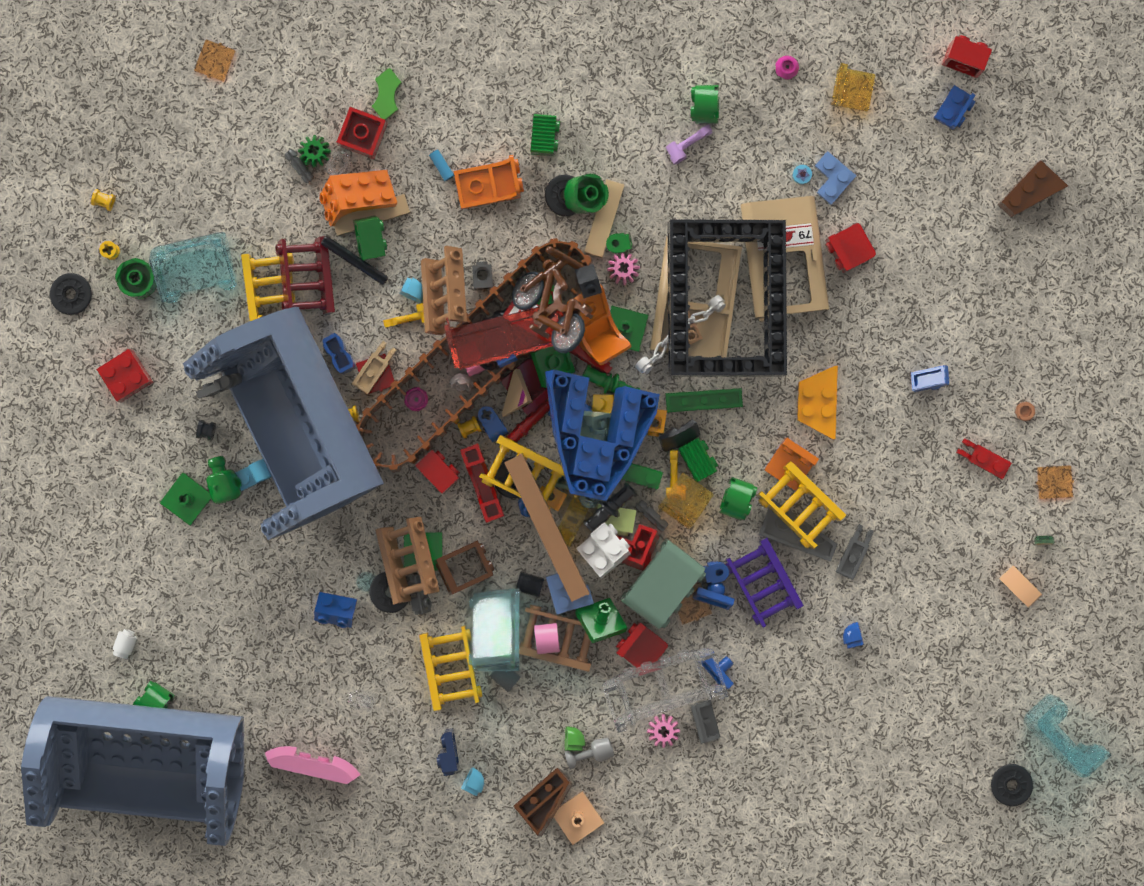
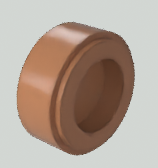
M1029 402L1018 404L1015 409L1016 417L1021 421L1031 420L1035 415L1034 406Z

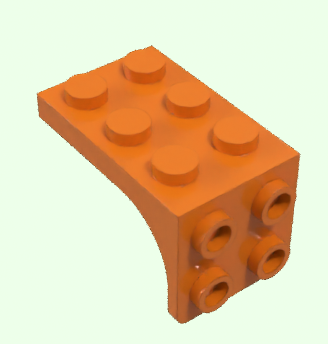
M509 155L508 159L497 163L454 171L461 210L521 198V193L524 192L522 178H517V174L520 173L518 159H514L513 155Z
M387 170L331 175L319 195L320 202L325 209V219L329 222L330 226H335L340 218L349 213L396 207L398 203Z
M600 284L602 293L583 298L581 293L573 299H576L581 304L586 303L593 309L591 312L593 315L592 319L586 317L580 311L579 316L584 320L585 332L579 345L599 365H604L630 349L631 344L616 327L610 313L604 288ZM579 320L576 327L577 338H579L581 332Z

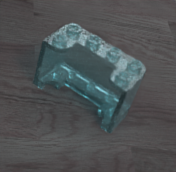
M1048 693L1025 714L1024 723L1066 770L1079 777H1088L1111 754L1105 747L1095 743L1087 746L1080 742L1075 745L1058 726L1067 716V706L1059 697Z

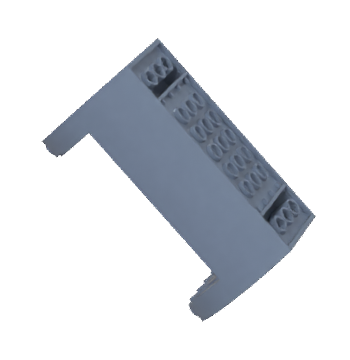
M299 307L280 310L229 330L212 339L183 363L186 375L196 381L220 373L223 376L240 373L242 376V383L230 388V391L286 505L285 508L263 520V523L260 524L262 533L266 536L267 540L286 534L326 516L384 484Z
M46 696L39 704L30 725L21 763L26 825L50 826L60 807L205 822L207 824L205 833L207 844L226 846L234 829L244 781V716Z

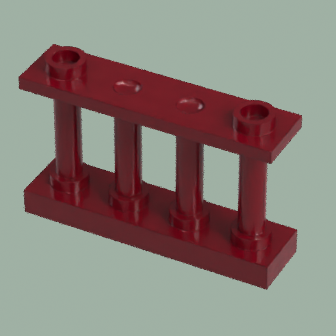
M319 236L313 244L286 245V238L277 242L275 251L280 261L284 298L282 310L299 307L300 310L320 309L323 315H330L335 312L329 251L321 245V241L325 236ZM314 252L316 253L317 261L315 263L288 265L287 253ZM316 271L318 272L319 280L317 282L291 284L289 272ZM318 290L321 293V299L319 301L293 303L291 291Z

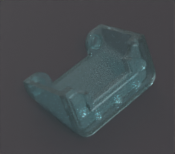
M225 232L160 245L151 250L149 262L161 302L173 303L184 292L218 285L223 290H230L237 286L236 274Z
M511 588L474 593L473 597H470V608H473V653L469 654V665H473V671H520V589Z

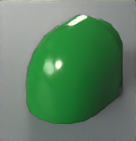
M626 233L610 235L606 241L607 249L612 253L628 252V249H632L631 235Z

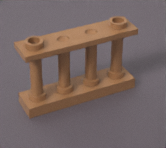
M444 246L445 257L443 259L424 258L421 260L425 333L443 335L445 334L446 322H467L462 248ZM445 266L446 276L442 277L441 268ZM446 285L447 294L443 296L442 286ZM448 303V313L444 314V304Z
M421 517L406 519L407 526L395 531L393 526L375 530L393 605L411 601L410 594L422 590L424 595L440 592ZM410 534L412 545L399 549L396 538ZM414 553L417 564L403 568L401 557ZM419 571L421 583L408 587L405 575Z
M531 604L530 608L526 607L525 612L530 613L523 642L520 645H516L514 653L589 672L591 663L588 662L587 654L591 640L586 632L579 656L574 659L570 658V654H568L575 624L582 626L580 621L541 611L542 607ZM538 615L549 617L548 624L556 623V620L568 622L561 651L558 654H537V649L532 648L531 640Z

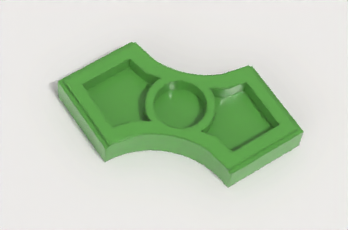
M388 68L375 78L379 94L372 108L380 118L385 120L398 111L395 104V93L402 84L391 68Z

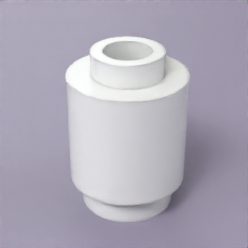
M128 629L118 632L113 646V655L128 659L137 640V637L134 636L135 632Z

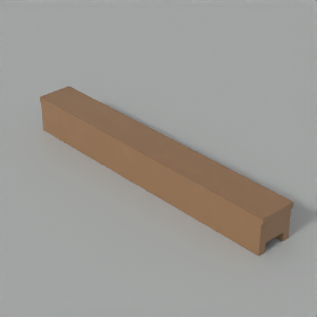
M520 453L518 456L506 461L505 465L571 602L585 595H589L590 592L523 453Z

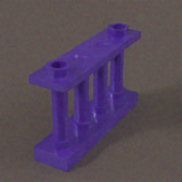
M768 538L759 541L761 545L758 546V549L734 562L729 557L725 559L729 575L733 573L754 612L752 615L756 625L760 624L763 628L766 627L764 620L789 606H794L795 609L804 606ZM762 555L763 557L767 555L770 561L767 563V566L743 579L740 578L736 570L737 568ZM771 572L772 574L776 572L779 579L776 580L775 584L750 596L745 587L746 585ZM780 589H785L788 596L785 597L784 601L759 613L754 604L755 602Z

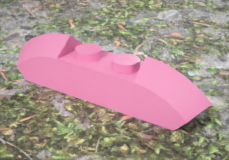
M291 746L278 747L265 752L267 761L274 768L348 784L360 776V773L352 764L334 756L332 762H329L330 759L327 757L318 756V759L311 758V754L299 752L298 755L296 754L297 747Z

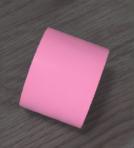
M557 623L534 625L537 654L560 652Z

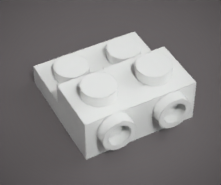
M605 522L576 548L601 579L631 554L628 550L629 544L624 538L619 540L616 536L618 531L612 524L607 525Z

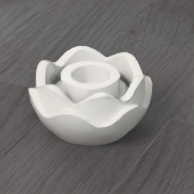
M461 373L454 375L449 382L452 389L456 388L460 392L464 390L470 392L474 385L471 377Z

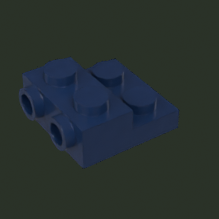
M454 728L446 729L441 736L442 747L446 749H441L438 757H436L438 769H442L443 776L453 775L459 768Z

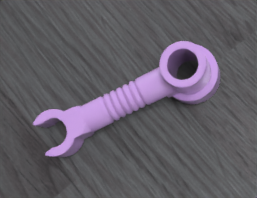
M709 125L704 126L697 133L678 145L674 141L666 146L674 165L686 159L687 156L683 151L684 149L712 134V129Z

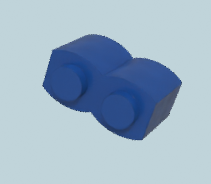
M333 333L322 340L324 349L332 356V363L338 372L344 375L355 369L354 359L346 352L345 343L340 336Z

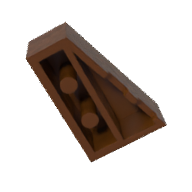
M1040 160L997 205L1006 214L1013 217L1065 189L1068 185Z
M556 768L513 807L536 835L542 837L573 783L561 769Z

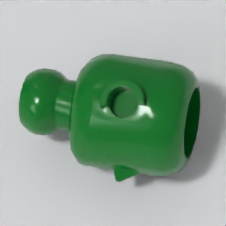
M223 455L208 459V466L212 469L213 474L208 475L206 481L211 499L215 504L229 502L241 496V480L237 477L234 470H226V459Z

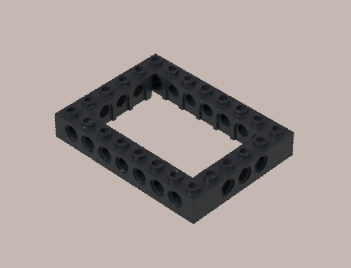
M670 219L667 222L668 377L786 376V220ZM688 242H763L764 357H688V349L690 348V344H688V330L690 329V324H688V310L690 309V305H688V291L690 290V286H688V271L690 270V266H688V252L690 251Z

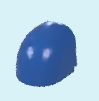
M713 561L703 566L705 567L704 572L706 573L705 579L707 583H718L728 578L729 569L723 562Z
M858 622L848 625L844 630L843 642L844 645H847V649L864 645Z

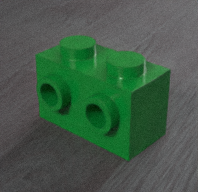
M377 216L353 220L359 257L362 260L386 256L387 243L382 237V231H384L383 221Z

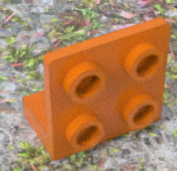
M785 438L764 470L780 480L785 475L783 467L791 461L807 475L812 466L816 465L819 458L789 438ZM790 480L786 484L793 490H797L799 486L795 480Z

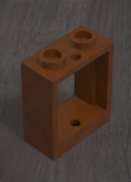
M478 540L434 560L449 596L494 575V567L491 561H487L484 555L486 554L485 547L482 543L479 544ZM474 547L486 574L457 587L445 560Z

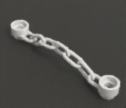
M720 295L713 297L708 303L710 308L707 311L692 314L688 319V324L706 321L714 311L717 313L721 312L726 306L723 298ZM703 314V319L696 320L694 317ZM668 335L663 342L657 344L652 358L643 357L637 362L635 368L640 373L648 374L653 368L652 364L664 356L668 344ZM660 345L662 348L664 347L661 355L657 353Z

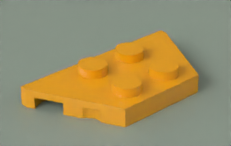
M833 366L798 382L797 421L824 434L830 439H836L838 366Z

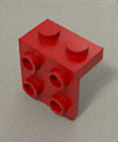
M859 223L837 234H833L825 240L828 252L833 254L836 259L834 262L838 270H842L843 274L876 255L872 244Z
M639 621L637 624H632L627 631L630 634L626 639L622 638L615 647L617 648L616 653L619 656L625 658L642 673L647 674L668 648V644Z

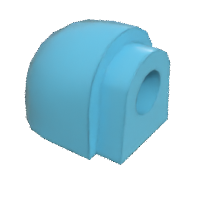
M407 277L399 294L417 303H422V284L415 278L410 279Z
M472 767L461 789L475 796L479 792L481 793L485 784L481 772Z

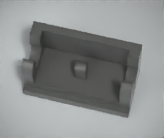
M711 699L691 704L690 707L700 743L703 744L719 739L721 736Z

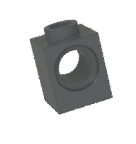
M486 261L476 262V265L472 266L474 290L491 289L493 287L492 265ZM480 271L488 273L486 280H479L477 278Z

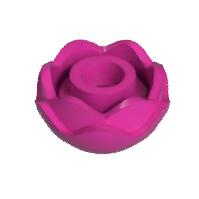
M783 56L775 64L776 74L785 80H789L798 74L799 64L792 56Z
M414 387L406 392L407 395L405 396L404 403L410 410L420 411L426 407L428 395L423 389Z

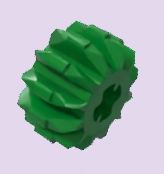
M313 135L311 141L307 136V143H300L304 148L298 149V152L303 154L300 156V160H306V166H309L312 162L313 168L317 167V162H319L321 167L324 166L321 160L329 161L326 155L331 154V150L326 149L330 146L329 143H323V137H320L317 141V136ZM315 147V149L318 152L317 155H314L313 153L310 154V152H312V148Z

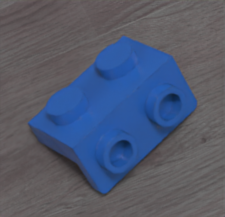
M319 592L314 610V620L321 624L329 623L341 628H352L357 599Z

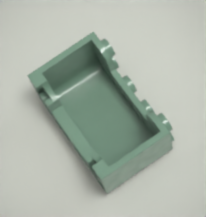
M667 538L660 545L661 552L657 551L655 553L656 555L633 585L631 584L629 587L631 591L624 592L619 598L625 605L658 630L661 627L664 629L669 624L671 614L679 611L683 605L681 601L684 597L688 598L692 594L694 584L701 582L706 575L704 572L705 567Z

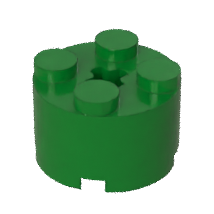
M695 85V87H691L692 102H695L694 106H691L692 121H695V124H718L719 85Z
M585 174L570 179L564 190L566 207L577 214L599 211L608 201L609 190L607 185L596 174Z
M132 258L121 263L116 270L115 279L120 291L132 298H147L157 288V271L151 264L142 259ZM135 276H136V277L139 276V277H140V280H139V281H135V280H134V277H135Z
M731 477L728 482L730 487L725 490L719 513L738 520H745L751 511L752 505L749 503L755 497L757 487L749 482Z
M150 681L144 689L146 691L142 697L138 696L133 705L167 708L168 701L173 702L175 695L158 683Z

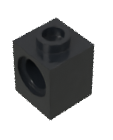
M594 264L575 269L583 298L602 293Z

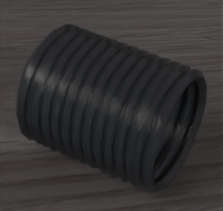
M521 571L515 591L539 597L544 578Z

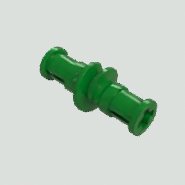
M589 364L582 374L583 377H588L589 381L596 386L603 387V394H606L608 391L615 394V388L624 386L635 388L622 380L619 381L618 373L612 377V373L607 375L602 371L591 368Z

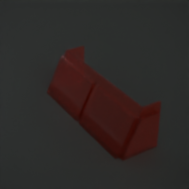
M551 291V296H552V300H553V303H554V299H553V295H554V294H553V291ZM539 307L451 329L447 317L448 325L444 326L454 367H459L460 370L509 358L512 354L517 356L552 347L551 336L553 329L549 327L546 329V332L550 334V337L547 339L529 328L531 324L538 327L533 321V314L538 312ZM558 310L554 313L555 316L551 320L558 322L564 315ZM556 332L555 341L557 345L565 343V340L569 339Z

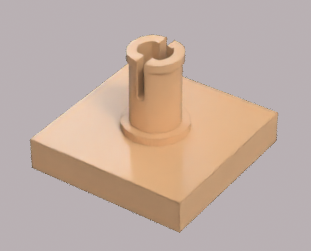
M583 791L562 804L554 816V819L572 845L604 824V821Z

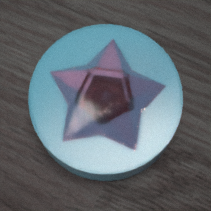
M798 165L794 169L792 176L796 183L803 185L810 181L812 171L807 165Z

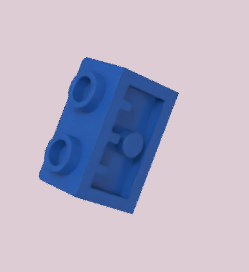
M954 85L934 116V119L952 130L956 126L960 128L965 120L964 113L966 110L970 111L976 102L973 100L976 95L974 93L970 95Z

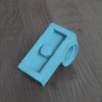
M264 459L258 460L248 467L235 472L242 483L241 491L272 477Z

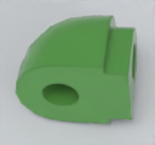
M566 726L565 751H583L585 739L582 732L575 727Z

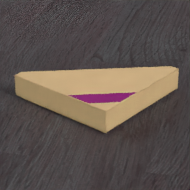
M520 369L513 371L502 417H507L532 402Z

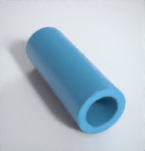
M435 150L429 157L443 180L446 182L453 178L454 174L440 151Z

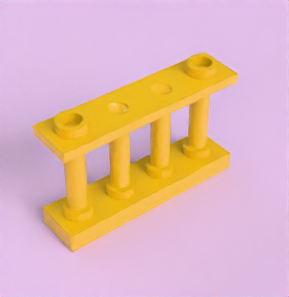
M287 253L288 265L294 264L293 253ZM250 254L241 255L250 321L263 317L259 315L258 310L261 305L284 301L283 295L261 298L256 296V289L259 286L282 283L281 276L257 279L253 273L256 267L280 264L279 257L255 260V258H251ZM289 272L290 283L293 284L292 272ZM291 291L292 302L296 303L295 292Z
M500 435L497 443L500 444V450L488 474H480L479 477L483 479L482 483L490 487L494 484L521 498L518 490L511 487L513 480L510 473L505 483L494 479L506 453L511 449L517 452L516 456L523 453L526 461L527 458L535 461L533 464L535 466L532 470L535 480L541 469L547 467L552 470V475L542 493L547 503L558 479L562 475L564 476L562 465Z
M790 461L783 467L785 475L766 495L761 491L756 496L759 498L758 502L764 508L769 507L801 538L800 543L804 547L814 549L818 545L813 540L832 520L841 521L846 514ZM790 480H795L799 484L798 490L780 508L777 507L771 500ZM804 493H809L813 497V502L793 522L785 513ZM822 506L827 511L826 516L806 535L799 527L818 507Z
M466 625L461 626L462 632L434 638L429 636L428 633L419 635L433 711L441 710L445 702L474 697L475 703L480 702L479 698L483 697L481 686H477L469 646V641L472 640L471 631L466 629ZM459 640L464 641L465 651L437 657L432 655L431 648L434 645ZM467 659L469 667L467 671L441 676L435 672V667L438 664ZM471 678L473 689L444 695L439 693L438 686L441 683Z

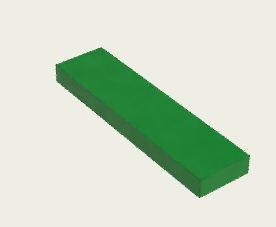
M742 388L665 393L667 413L743 407Z

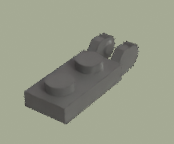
M240 373L224 375L214 380V383L202 385L203 389L196 391L197 397L200 399L214 396L242 383V376Z
M858 524L853 537L850 538L835 571L851 580H854L874 533L873 530L869 529L864 542L857 540L863 530V526Z

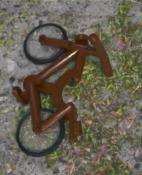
M548 246L546 253L559 259V261L554 263L551 259H548L543 263L544 272L524 274L517 281L513 289L512 300L515 307L519 310H528L534 307L541 299L538 312L533 314V321L538 327L531 324L529 328L547 339L550 337V334L546 332V329L548 327L553 329L551 341L554 349L559 353H568L580 344L584 336L585 324L582 317L579 316L580 311L586 317L592 319L593 315L591 312L593 309L586 303L581 304L573 298L569 300L568 305L563 304L561 295L568 289V285L560 271L567 264L574 269L585 266L563 252ZM555 278L557 283L554 287V303L548 307L549 298ZM558 310L566 313L558 322L551 320L555 316L554 313Z

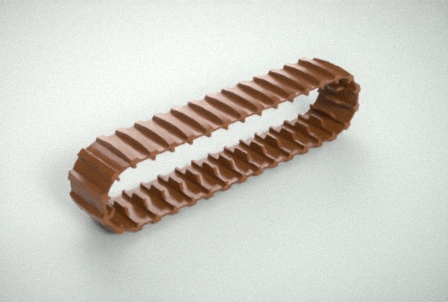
M553 238L550 239L549 243L540 247L535 246L531 250V255L526 260L521 259L517 263L518 268L514 272L505 274L503 276L504 281L498 287L493 286L489 290L490 294L484 300L480 299L475 303L476 308L470 314L467 313L466 323L460 322L456 327L451 326L447 330L448 335L441 341L436 340L433 343L434 348L427 355L423 353L419 357L420 361L413 368L408 367L405 370L406 375L399 381L394 380L391 383L392 388L385 395L380 394L376 398L377 402L371 408L366 407L362 411L363 417L359 424L356 425L362 439L363 433L373 434V431L364 429L370 417L378 423L379 420L374 413L384 404L392 410L393 407L388 400L398 390L406 396L407 394L401 387L412 377L420 383L421 381L415 374L426 364L434 369L435 367L429 361L440 350L448 356L449 354L443 349L446 344L454 337L462 343L463 341L457 334L467 324L475 330L476 326L471 321L481 311L489 317L490 313L485 307L497 298L503 304L504 300L499 294L509 284L514 288L516 284L513 280L522 272L525 274L529 273L530 271L527 267L535 259L541 260L544 263L546 260L541 254L546 252L548 246L555 249L568 250L569 257L573 253L576 254L584 266L593 263L591 257L584 255L578 248V244L574 241L567 243ZM573 288L571 289L575 297L580 295L578 291L576 292ZM561 312L558 316L562 318L566 313ZM534 336V339L525 347L516 342L515 345L520 349V352L516 355L517 359L519 360L521 357L527 358L530 355L529 349L535 344L540 345L544 341ZM518 360L505 365L496 375L491 370H487L493 378L482 388L474 382L473 384L479 391L468 402L460 395L459 398L465 405L454 415L446 409L445 411L451 418L441 428L432 422V426L437 431L427 441L418 435L417 438L423 445L413 454L404 449L403 451L409 457L407 460L398 464L396 455H392L391 465L381 464L383 453L380 452L377 458H372L376 468L387 467L391 472L395 473L400 472L401 467L409 463L416 464L419 461L418 456L424 450L430 451L433 448L432 442L439 436L443 438L447 434L446 429L452 423L457 425L461 421L460 415L466 410L471 411L475 408L473 403L480 396L485 398L488 395L487 390L494 383L499 385L502 381L501 376L508 370L513 371ZM374 443L366 445L368 450L375 446Z

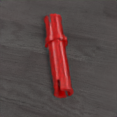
M544 401L539 405L537 411L530 413L520 424L517 423L516 427L506 438L518 442L524 435L527 436L529 434L528 431L550 411L549 401Z

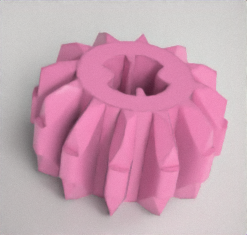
M622 252L621 259L615 254L613 257L616 262L609 260V264L614 267L607 268V271L614 272L610 275V279L617 276L616 284L619 283L620 279H623V285H626L627 278L633 283L632 276L638 277L639 275L633 271L640 269L638 265L633 266L638 260L635 258L630 261L632 256L630 253L627 258H624L625 254ZM621 264L628 266L627 273L619 271Z
M665 714L661 715L662 721H659L658 717L655 716L654 719L657 723L649 722V725L654 729H647V733H654L649 737V740L657 738L654 743L655 746H658L660 741H662V748H665L666 741L672 746L673 743L670 739L678 740V737L673 733H680V729H673L678 725V722L671 723L672 716H669L667 721H665ZM662 726H665L666 730H669V732L666 733L665 736H662L661 732H658V730L661 729Z

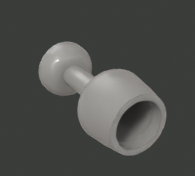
M609 737L593 740L591 743L592 749L574 754L572 751H565L569 769H574L577 761L593 756L598 762H603L613 757L614 751Z

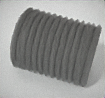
M503 661L498 664L497 668L489 676L507 692L521 678L518 673L513 671Z

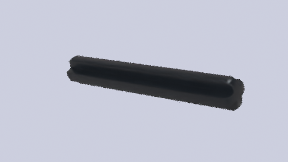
M325 236L322 239L321 245L381 285H384L388 280L387 275L330 237Z

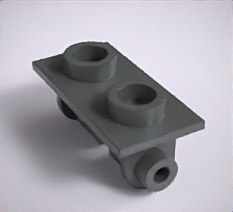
M420 575L408 577V587L421 583ZM423 590L415 592L416 597L411 598L412 611H415V615L431 612L432 602L428 594L424 595Z

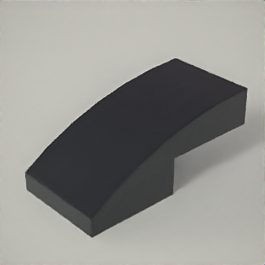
M691 419L680 429L677 430L671 427L658 438L662 450L667 452L690 443L701 434L697 422Z

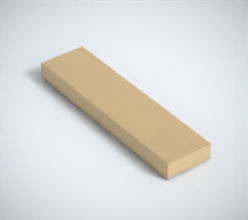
M607 179L605 184L609 190L608 201L605 206L596 212L584 253L603 258L606 241L610 235L624 184Z
M405 195L396 196L398 202L396 207L356 211L343 216L334 226L337 236L355 231L353 223L355 219L377 216L384 222L409 214L410 210Z

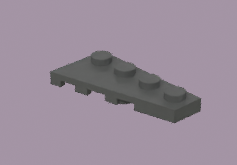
M774 499L771 500L777 507L780 508L782 506ZM769 507L758 534L830 562L838 545L829 537L820 533L813 540L818 546L814 549L810 547L807 549L800 543L801 538ZM789 510L785 513L793 522L798 517ZM805 521L799 527L806 535L814 529Z

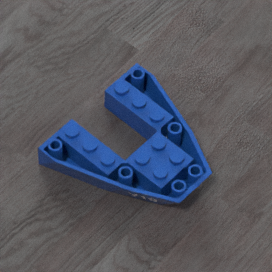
M558 370L546 371L545 376L553 435L570 494L606 501L629 469L657 414L660 394L626 386L615 388L607 441L580 436L589 378Z

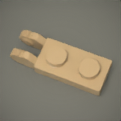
M382 341L375 353L371 354L352 382V385L367 395L389 365L388 362L397 351L395 348H392L385 359L379 357L386 347L387 343L385 341Z

